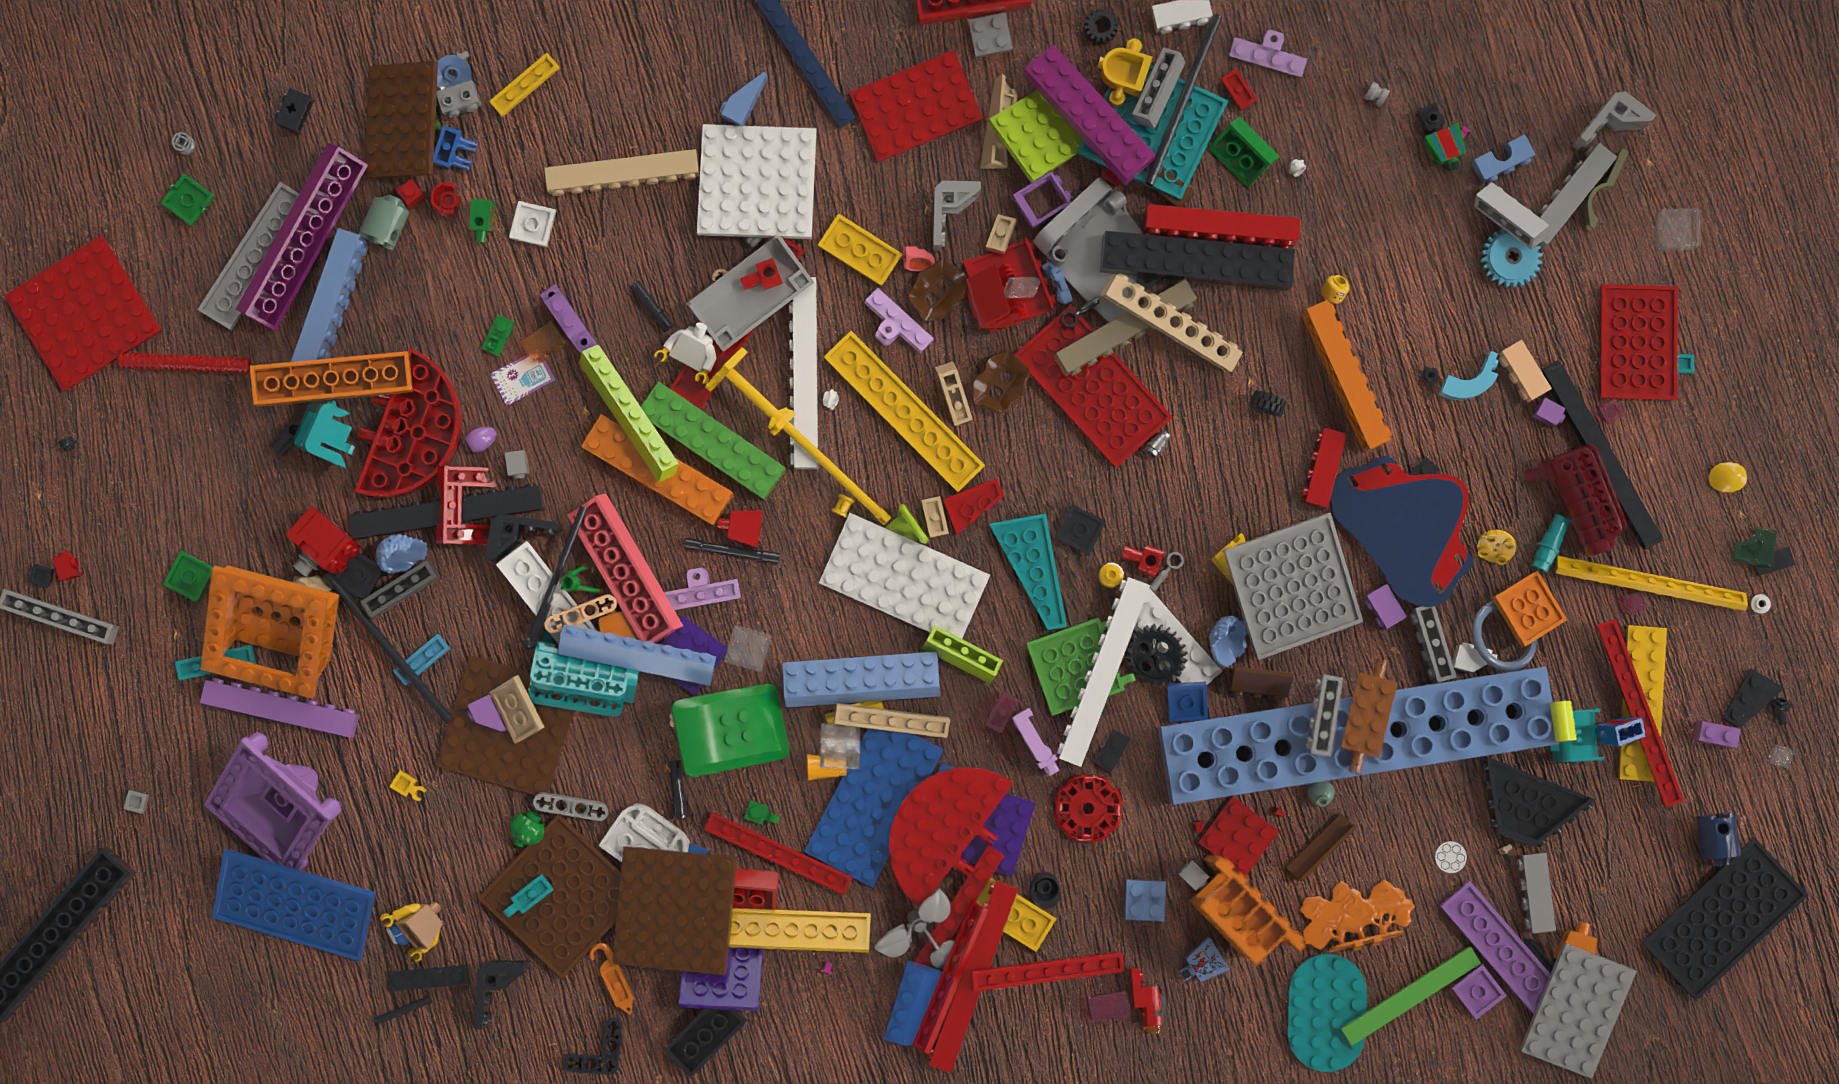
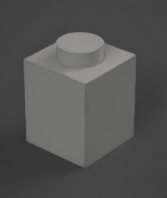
M520 450L505 453L509 477H513V480L524 479L525 475H530L526 451Z
M1190 860L1177 873L1195 891L1198 888L1202 890L1208 884L1207 879L1209 876L1193 860Z

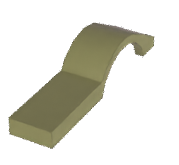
M1621 149L1617 152V158L1612 163L1604 183L1594 188L1585 198L1583 212L1585 229L1590 232L1592 228L1594 229L1599 220L1592 210L1594 194L1601 190H1610L1614 186L1629 151Z

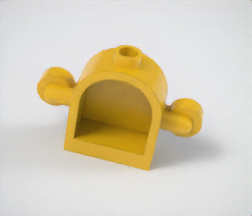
M1135 38L1127 42L1126 48L1113 49L1107 53L1105 58L1100 57L1097 68L1101 69V77L1104 83L1115 90L1109 97V102L1114 107H1120L1124 103V93L1140 97L1152 60V56L1140 53L1142 44Z

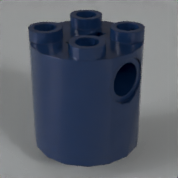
M1718 813L1716 817L1715 815L1697 816L1696 824L1702 860L1713 859L1714 866L1730 865V857L1741 856L1737 820L1734 813Z

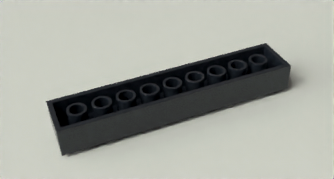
M1105 231L1102 240L1100 272L1173 280L1186 279V281L1288 291L1292 287L1295 249Z
M109 847L100 848L0 963V1023L7 1021L137 873Z

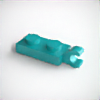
M541 874L511 898L514 904L503 912L508 918L518 910L524 914L552 892L554 888L544 875Z

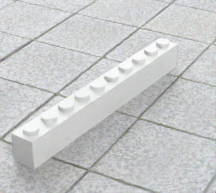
M811 277L814 283L793 298V302H789V311L793 313V321H790L789 324L790 332H793V339H790V351H793V358H790V370H794V377H790V389H794V396H790V408H794L795 413L790 423L818 449L816 277ZM790 436L791 446H794V453H791V465H794L795 469H818V462Z
M1130 577L1126 581L1122 580L1119 591L1122 593L1119 599L1115 598L1112 609L1115 610L1112 617H1108L1105 627L1108 628L1106 635H1101L1098 643L1101 648L1099 653H1094L1091 661L1094 664L1092 671L1088 670L1084 680L1087 682L1085 689L1081 688L1077 699L1080 700L1078 707L1074 706L1070 717L1073 718L1072 724H1067L1064 735L1067 737L1064 743H1060L1057 754H1060L1059 759L1080 767L1082 766L1150 585Z

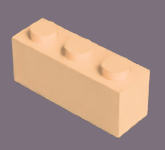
M1522 340L1499 353L1501 365L1510 372L1509 378L1519 387V394L1523 400L1530 402L1552 389Z

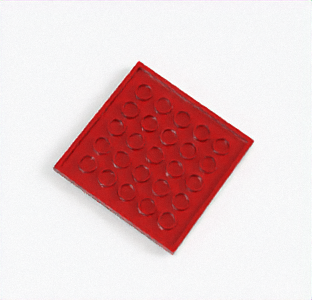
M102 235L4 295L64 392L116 361L121 352L126 354L162 332L161 327Z

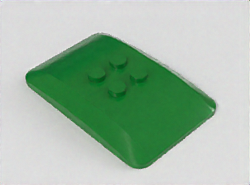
M772 684L678 700L672 704L671 713L684 773L689 777L782 760L789 755L790 749L778 692Z

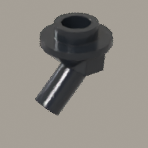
M1777 698L1772 701V711L1777 713L1779 725L1784 726L1787 725L1784 712L1790 710L1791 703L1785 698Z

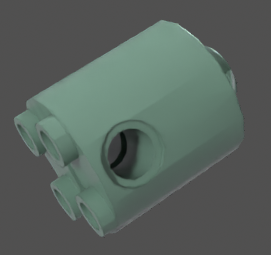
M394 196L374 197L358 235L375 245L380 244L384 248L393 251L409 211H407L402 200Z

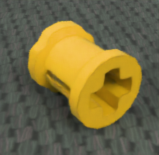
M839 494V500L831 511L847 518V512L855 501Z

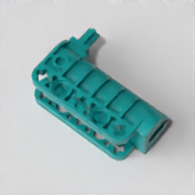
M543 631L541 642L538 641L530 674L528 695L532 703L611 717L619 716L622 713L624 702L634 703L639 671L558 654V649L555 648V644H553V636L549 631ZM536 692H540L538 697H535ZM553 694H559L562 698L560 700H554L551 698V696ZM574 698L578 699L577 703H573ZM596 700L600 705L598 707L591 706L590 702ZM612 705H616L615 710L612 709Z

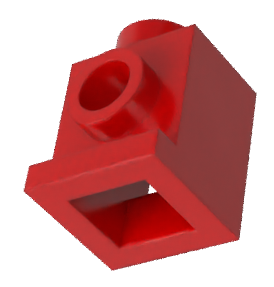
M70 551L60 552L58 557L52 558L60 581H68L83 576V573L77 569L79 568L77 558L71 555Z

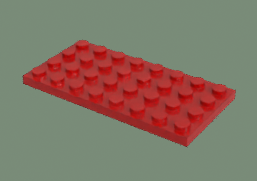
M1069 305L1014 355L1029 368L1030 375L1107 460L1117 468L1173 417L1114 352L1105 358L1103 355L1097 358L1098 362L1090 367L1087 365L1081 367L1082 371L1074 376H1071V374L1064 376L1054 359V355L1094 332L1080 315L1077 316L1078 322L1073 328L1066 329L1061 326L1059 319L1065 311L1077 312ZM1068 314L1065 315L1064 322L1069 325L1073 324V317Z

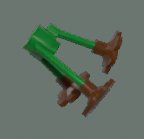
M588 553L578 559L579 568L568 571V575L563 576L561 579L560 589L566 590L575 603L584 598L583 591L596 593V598L605 594L613 595L605 581L595 589L584 586L580 583L579 578L575 576V574L580 572L590 578L599 572ZM605 598V603H603V605L608 604V602L612 600Z

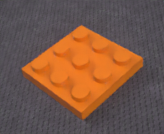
M1538 570L1492 598L1521 648L1567 621Z

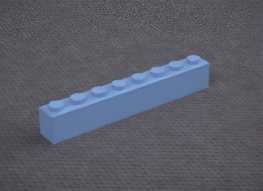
M564 625L558 648V654L709 686L716 661V656L708 653L693 652L689 649L674 648L670 645L655 644L651 641L636 640L632 637L617 636L613 633L598 632L594 629H583L575 625Z

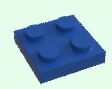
M1206 681L1167 684L1169 722L1208 720Z

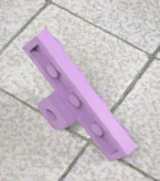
M1273 30L1266 32L1262 45L1234 38L1229 56L1299 77H1302L1307 58L1281 51L1284 35ZM1276 35L1277 41L1271 42V36Z
M879 288L865 300L864 303L883 320L875 334V338L884 346L890 345L900 335L915 350L921 353L933 341L934 338Z
M705 568L688 570L687 581L689 588L664 592L674 610L741 598L738 579L710 584L709 575ZM697 573L700 574L699 580L695 578Z

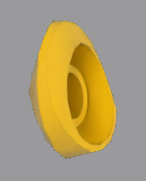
M1720 463L1709 473L1710 485L1720 492L1740 490L1747 481L1745 469L1737 463Z

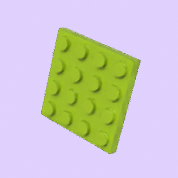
M1037 90L988 120L989 125L1031 183L1078 155L1077 151L1083 141Z

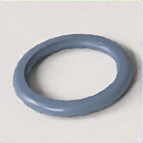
M1494 601L1489 602L1477 612L1473 621L1472 637L1475 648L1484 661L1496 669L1502 671L1520 670L1533 658L1537 640L1527 645L1523 656L1516 661L1503 662L1493 657L1485 647L1481 634L1482 623L1486 616L1493 611L1499 610Z

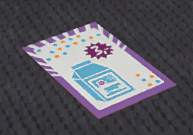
M540 349L490 374L506 405L555 381Z

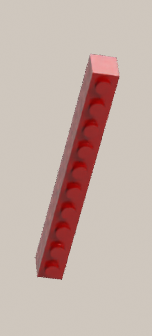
M997 880L995 884L991 883L988 894L991 895L989 902L985 901L983 905L989 910L950 1003L949 1011L943 1020L942 1030H939L936 1037L935 1049L932 1048L930 1054H928L927 1059H930V1066L949 1073L952 1072L981 991H972L970 971L990 968L1019 887Z

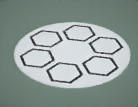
M1445 842L1437 849L1435 860L1438 867L1444 872L1455 873L1464 867L1467 855L1460 844Z

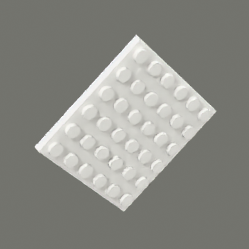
M703 124L697 235L773 238L779 235L782 238L812 239L816 128Z

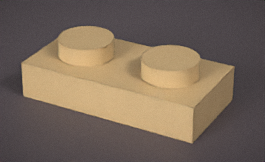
M997 215L986 244V250L1005 254L1016 225L1015 218Z
M940 496L921 500L930 538L949 534Z

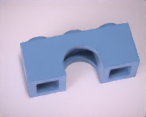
M1526 135L1507 143L1504 147L1508 154L1506 161L1497 160L1492 151L1474 159L1471 165L1481 183L1487 181L1489 184L1497 180L1498 175L1502 173L1507 175L1515 170L1514 167L1518 165L1523 167L1532 162L1531 159L1536 154Z

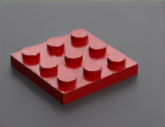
M1231 796L1198 843L1212 854L1226 858L1234 866L1232 869L1246 877L1279 830Z

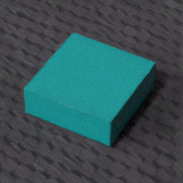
M1678 354V374H1694V354Z

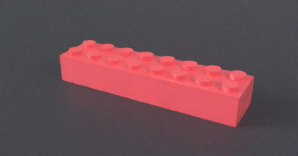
M607 494L595 496L582 506L586 507L587 511L579 528L578 535L639 640L651 641L656 644L681 628L683 624ZM579 508L567 515L572 525Z

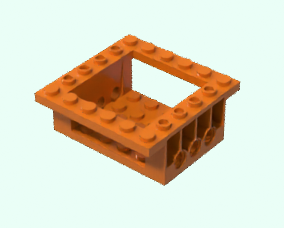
M228 565L225 568L214 566L211 575L201 670L313 699L316 693L317 679L329 663L331 657L339 594ZM255 607H260L263 613L256 612ZM273 612H279L282 618L275 617ZM292 617H298L300 623L294 622L292 620ZM234 640L295 655L299 657L297 675L226 657L224 654Z
M1208 854L1203 859L1216 874L1189 902L1242 957L1258 965L1281 941L1298 951H1301L1306 946L1302 942L1304 938L1297 931L1288 928L1290 924L1283 916L1278 918L1274 913L1276 909L1268 901L1264 903L1260 899L1262 895L1256 888L1250 889L1246 885L1248 880L1240 872L1236 874L1232 870L1234 866L1226 858Z

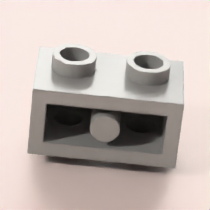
M472 80L437 91V98L445 117L454 118L459 116L461 112H473L478 109L477 107L482 106L476 86Z

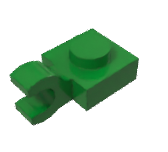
M750 800L744 819L763 825L764 820L778 824L780 816L769 813V806Z

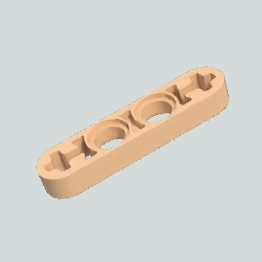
M605 594L550 615L545 620V628L550 633L562 631L564 627L562 623L557 624L556 629L548 626L551 619H554V621L561 620L560 615H563L566 625H578L609 613L616 608V599L613 595ZM605 598L614 601L611 604V608L607 606L601 607L602 612H599L598 606L595 603L599 601V604L605 603ZM587 605L595 607L596 611L593 615L585 614L584 608ZM575 612L577 620L572 623L567 621V613Z

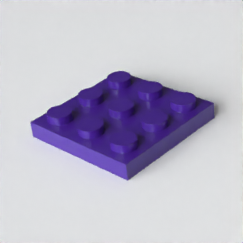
M682 615L680 621L683 626L668 635L661 645H670L674 648L689 649L693 652L708 653L716 656L715 670L729 648ZM671 678L695 696L704 685Z

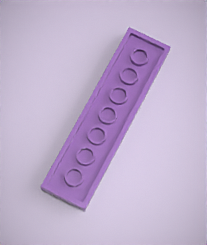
M1468 881L1442 903L1440 907L1534 1015L1550 973L1471 881Z

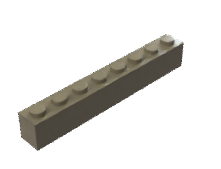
M1186 279L1157 295L1161 298L1159 301L1164 304L1166 302L1176 307L1175 311L1177 312L1182 309L1184 312L1194 307L1193 303L1197 300ZM1156 307L1154 309V315L1158 317L1160 314V310L1158 307ZM1127 312L1057 352L1054 355V359L1064 376L1069 374L1074 376L1082 371L1081 367L1085 365L1088 367L1098 362L1097 358L1103 355L1105 358L1114 352V348L1119 346L1121 349L1130 343L1129 340L1133 337L1138 339L1146 334L1145 331L1152 328L1154 330L1155 328Z

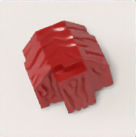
M439 183L431 191V205L442 217H455V210L460 207V197L456 194L454 183Z

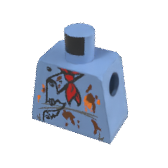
M1206 937L1184 957L1189 965L1180 970V973L1185 981L1196 975L1198 980L1202 982L1230 969L1211 939Z

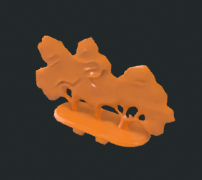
M1381 880L1373 887L1368 899H1363L1360 891L1354 888L1350 889L1346 883L1340 881L1332 890L1333 899L1331 901L1323 899L1321 896L1304 899L1300 911L1306 918L1312 921L1303 930L1304 940L1307 945L1312 944L1313 947L1319 950L1324 948L1331 939L1339 941V945L1331 947L1328 950L1329 952L1352 948V952L1358 951L1366 944H1371V947L1378 946L1382 940L1404 934L1403 931L1387 932L1386 930L1392 923L1402 927L1408 926L1411 921L1410 912L1415 905L1412 903V900L1406 899L1404 891L1393 887L1391 883L1385 880ZM1385 913H1388V922L1384 921L1383 925L1382 917ZM1395 915L1396 919L1392 921L1391 918ZM1378 919L1379 924H1377L1374 920ZM1367 924H1374L1379 927L1380 934L1365 938L1363 928ZM1336 930L1338 935H1334L1332 931ZM1346 932L1359 934V940L1344 942Z

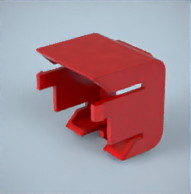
M994 264L966 279L967 294L974 317L978 320L980 328H1007L1030 318L1026 303L1011 309L1012 306L1018 305L1019 302L1018 299L1012 301V298H1016V292H1012L1009 295L1006 292L1020 286L1017 272L1014 271V268H1009L1011 264H1001L998 268Z

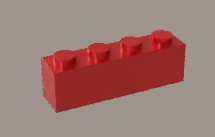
M1327 428L1318 432L1316 437V443H1318L1317 451L1313 450L1311 456L1313 466L1312 469H1308L1306 480H1309L1307 487L1303 488L1301 498H1304L1303 504L1322 509L1328 508L1347 436L1346 433Z

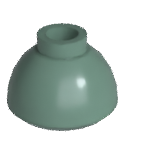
M1321 781L1311 784L1307 794L1313 804L1324 807L1333 800L1335 791L1332 784Z

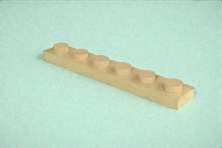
M836 703L833 723L947 738L950 718Z

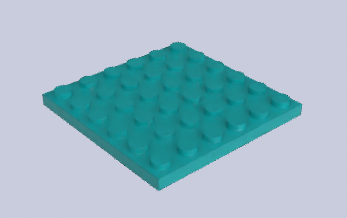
M1151 64L1149 66L1141 94L1154 68V66ZM1178 78L1155 129L1138 124L1132 115L1140 97L1124 93V103L1120 107H1114L1110 104L1109 97L1115 90L1109 87L1104 99L1145 144L1157 154L1186 81ZM1194 85L1162 164L1166 168L1164 179L1157 177L1154 186L1145 184L1150 171L1148 166V172L1142 171L1133 180L1181 201L1228 100ZM1083 140L1077 153L1107 167ZM1169 171L1177 178L1169 180L1166 177V173ZM1179 179L1184 185L1181 187L1174 183Z

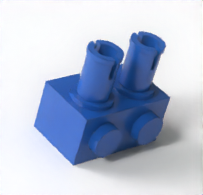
M443 125L434 149L433 164L446 169L454 166L468 172L470 166L467 165H471L472 160L457 156L455 150L460 148L474 154L478 142L463 138L461 135L462 131Z

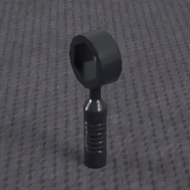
M1094 297L1081 306L1076 313L1071 310L1065 311L1059 319L1061 326L1066 329L1073 328L1078 322L1077 316L1086 313L1100 303L1099 299ZM1067 314L1073 317V324L1071 325L1064 322V316Z

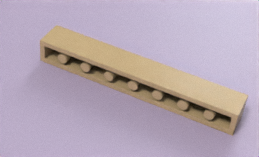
M696 149L545 168L547 191L553 196L564 195V192L578 194L587 189H590V191H600L603 187L618 189L620 185L635 187L639 186V183L647 182V184H657L660 180L674 182L677 181V178L692 180L696 176H700Z

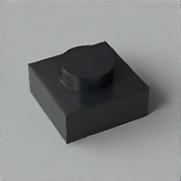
M33 564L28 582L48 588L54 570Z

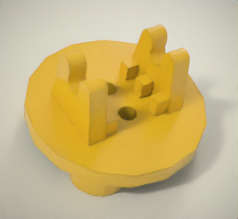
M1489 530L1483 533L1478 540V555L1489 562L1504 565L1515 555L1516 542L1505 531Z

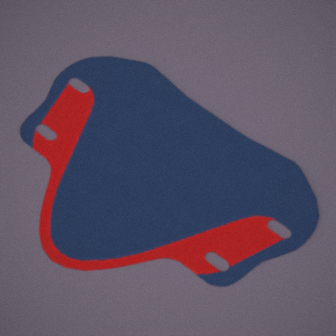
M1381 456L1365 466L1347 469L1335 479L1331 502L1336 520L1365 548L1383 571L1396 595L1401 599L1423 607L1437 606L1446 601L1451 596L1458 580L1473 565L1471 554L1463 546L1459 538L1469 502L1468 489L1465 483L1457 477L1446 474L1408 475L1389 456ZM1383 463L1392 471L1390 475H1387L1381 468ZM1349 476H1353L1358 482L1357 487H1353L1348 481ZM1455 554L1461 556L1465 562L1464 565H1459L1454 558ZM1435 582L1439 583L1443 588V594H1439L1434 588L1433 584Z

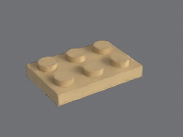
M519 675L489 692L515 744L544 728Z

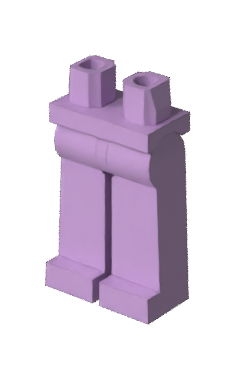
M1026 708L1011 717L1033 757L1039 761L1036 763L1038 768H1044L1047 775L1051 776L1059 771L1054 762L1057 760V757L1041 741L1028 718L1033 713L1030 708Z

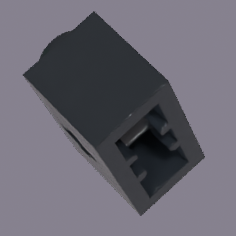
M289 88L288 92H285L283 95V104L281 109L277 110L274 119L279 127L300 135L314 104V99L307 94Z

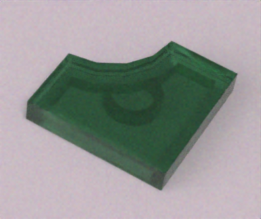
M1758 527L1751 539L1736 541L1732 561L1772 568L1777 531Z

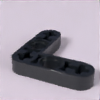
M616 1017L606 1021L602 1055L569 1053L562 1060L563 1068L569 1072L614 1074L618 1070L620 1063L622 1021ZM615 1021L619 1028L615 1029L614 1035H618V1038H607V1034H612V1028H609L608 1025ZM611 1040L617 1043V1049L612 1052L606 1047L607 1042ZM573 1057V1061L579 1062L580 1057H582V1069H579L580 1064H574L572 1068L569 1067L570 1065L566 1063V1060ZM590 1058L596 1062V1067L591 1070L585 1066L586 1060ZM599 1059L603 1060L602 1064H607L611 1060L615 1067L608 1071V1067L602 1066V1071L598 1070L600 1066Z

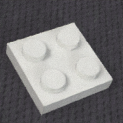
M518 201L509 238L547 247L556 210Z

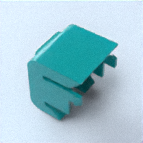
M329 400V402H310L294 436L295 446L346 468L341 454L322 447L320 444L322 442L352 455L355 447L345 443L352 427L332 419L333 415L340 418L350 413L338 408L333 400Z
M1600 709L1572 710L1576 740L1551 745L1553 762L1592 760L1600 762L1604 760V757H1598L1595 712H1600Z

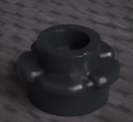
M1428 366L1423 369L1420 378L1426 385H1432L1438 382L1439 372L1436 368Z
M73 436L64 438L58 442L59 450L63 449L64 452L70 451L75 448L74 444L77 441H74Z

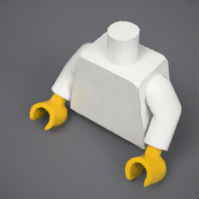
M696 323L695 328L689 326L686 330L681 329L672 334L663 345V350H658L655 353V358L659 353H663L664 358L660 362H664L669 351L671 357L699 371L695 376L697 382L704 375L702 383L706 384L709 381L707 374L711 372L716 361V353L712 345L713 338L705 334L707 329L705 324Z

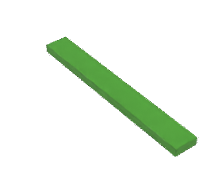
M1468 946L1340 1029L1348 1043L1352 1046L1481 963L1473 949Z

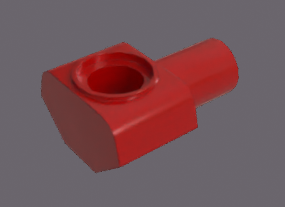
M774 258L755 264L757 272L740 278L744 290L761 284L767 290L783 284ZM768 271L774 272L771 277L764 276Z
M1145 545L1143 551L1125 546L1121 558L1139 564L1137 572L1155 578L1164 550ZM1147 556L1154 557V566L1146 564L1145 559Z

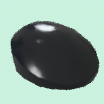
M1040 872L1032 878L1029 889L1033 902L1042 909L1054 907L1061 896V888L1057 877L1050 872Z

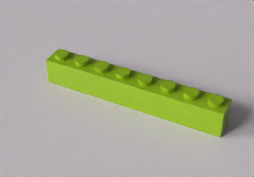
M596 345L582 351L579 361L580 366L657 481L661 482L674 476L679 463L600 346Z

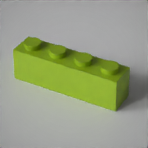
M934 625L922 648L927 652H937V657L989 684L992 683L1003 662L998 657Z

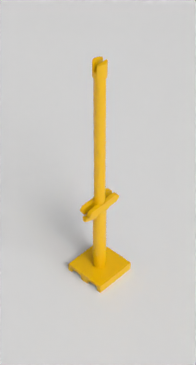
M742 347L723 365L705 387L711 392L725 377L728 378L770 418L768 428L771 434L776 435L783 429L859 500L880 523L885 525L891 519V516L871 500L789 422L795 415L794 411L787 408L777 410L734 369L748 353Z

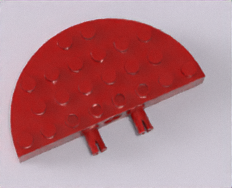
M411 348L408 349L413 392L391 394L390 397L386 395L375 396L380 399L372 397L371 403L386 407L378 431L376 433L364 427L359 429L360 432L366 435L358 433L357 438L373 443L355 492L376 498H394L419 491L438 478V466H448L457 451L461 439L463 420L457 392L448 376L439 366L425 355Z
M955 768L927 778L917 785L904 799L892 824L889 849L895 877L905 894L914 904L920 907L932 895L951 868H956L967 878L971 875L965 868L973 872L975 867L961 859V854L974 836L980 837L990 847L994 842L988 836L996 841L998 836L986 829L984 823L1014 784L1012 781L985 769Z

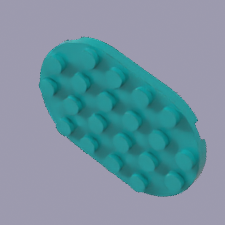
M1335 954L1312 956L1296 968L1290 979L1287 1013V1038L1289 1046L1303 1064L1317 1071L1333 1072L1347 1067L1359 1056L1364 1046L1365 1038L1351 1046L1340 1029L1367 1011L1365 980L1359 969L1346 958Z

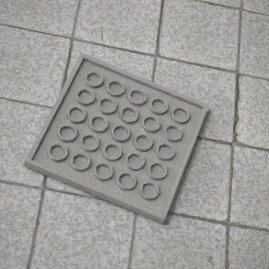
M1331 513L1319 515L1223 550L1257 660L1363 622Z

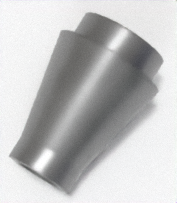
M1162 430L1145 445V453L1153 459L1161 457L1171 436Z

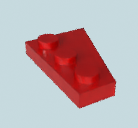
M997 478L944 498L943 501L956 534L958 535L976 518L1003 497V493Z

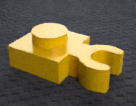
M402 770L398 772L390 785L392 789L405 797L411 793L416 801H421V798L417 796L418 790L424 793L427 791L422 786H415L418 780Z

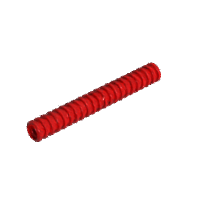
M121 352L118 356V365L120 369L126 367V369L132 368L133 370L136 368L148 370L149 368L150 370L156 369L157 371L160 369L162 371L166 369L172 371L173 369L174 371L179 370L181 372L184 370L186 372L190 370L195 372L197 370V372L203 371L204 373L208 371L210 373L214 371L219 373L221 371V373L227 372L228 374L232 372L234 374L238 372L239 374L244 372L249 374L251 360L249 357L245 359L243 357L239 359L234 357L232 359L230 356L227 358L225 356L221 358L216 356L214 358V356L208 357L207 355L204 357L192 355L190 357V355L184 356L183 354L180 356L178 354L174 356L168 354L167 356L166 354L160 355L159 353L156 355L154 353L150 355L144 353L143 355L142 353L137 354L135 352L132 354L130 352L126 354Z

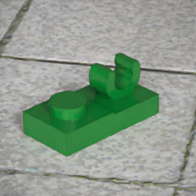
M497 315L481 349L500 357L516 323L501 315Z

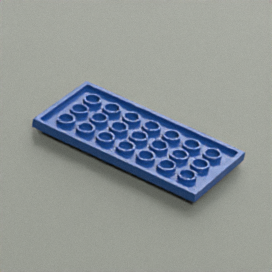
M868 728L847 768L846 776H843L804 852L873 887L890 855V833L900 805L917 785L930 777L944 749L912 733Z
M226 849L223 852L212 918L361 961L376 892Z

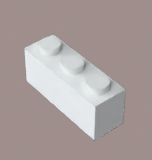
M1177 0L1154 5L1151 8L1155 32H1161V34L1169 33L1175 28L1180 30L1187 29L1193 24L1205 25L1211 21L1213 16L1209 0Z

